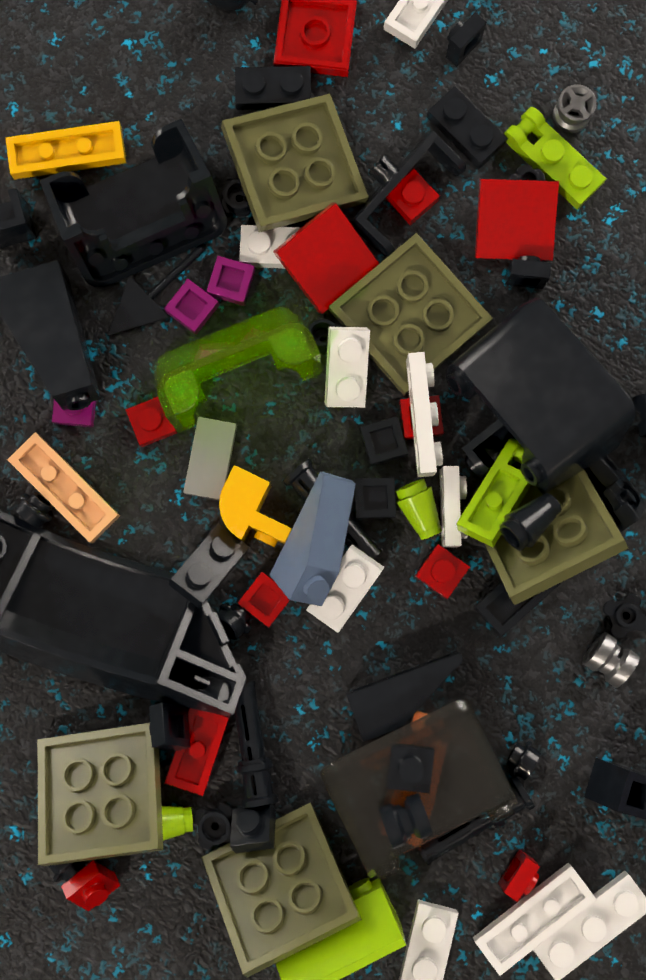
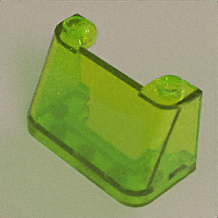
M278 307L165 352L155 362L154 376L158 399L166 418L178 433L196 426L195 411L200 403L207 401L200 383L270 354L278 371L285 368L294 370L303 381L320 375V352L313 335L293 311L288 308Z

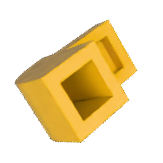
M234 465L220 494L219 508L224 524L233 535L245 542L252 528L256 530L254 538L274 548L278 541L285 544L292 528L259 513L272 487L270 482Z

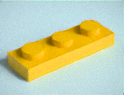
M119 121L5 137L10 175L14 180L56 174L63 171H77L127 163L122 127Z

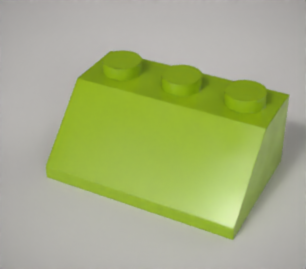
M364 878L349 887L362 920L277 962L276 967L281 980H340L406 946L401 922L380 878L372 882L369 878Z

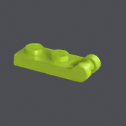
M530 107L521 115L522 121L517 126L511 125L503 133L508 138L506 143L533 169H540L544 173L546 181H559L558 193L578 210L604 184L607 178L545 121L544 116L539 110ZM531 132L539 139L534 145L527 140V136Z
M510 438L456 523L458 531L492 548L501 536L499 526L504 522V516L518 508L531 486L523 477L521 470L512 466L516 462L522 464V455L524 453V448L516 439Z

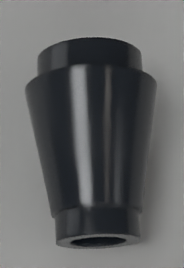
M544 493L541 497L506 514L504 522L499 526L500 532L505 540L515 549L522 551L525 547L531 548L562 511L561 505L551 494Z

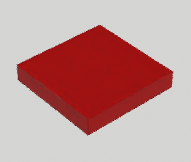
M281 0L274 67L310 66L311 73L348 77L357 0Z
M479 179L475 258L518 259L520 256L528 255L539 257L541 260L553 261L559 181Z
M331 203L273 251L318 313L321 314L328 310L334 301L379 264L337 203Z

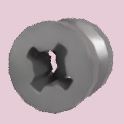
M574 84L565 88L561 92L553 110L555 125L566 133L582 131L587 126L596 109L594 93L583 85ZM571 111H573V112H578L579 114H578V116H577V115H573V114H569V113H570Z

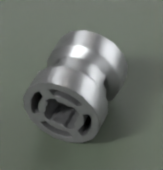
M604 632L588 649L582 664L592 671H600L604 674L605 681L618 688L631 676L638 665L640 656L630 649H621L617 645V639Z

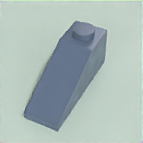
M320 471L270 573L271 578L289 600L322 606L340 571L356 485L352 480Z

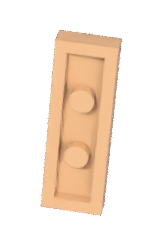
M35 432L7 459L89 543H94L120 517L38 433Z

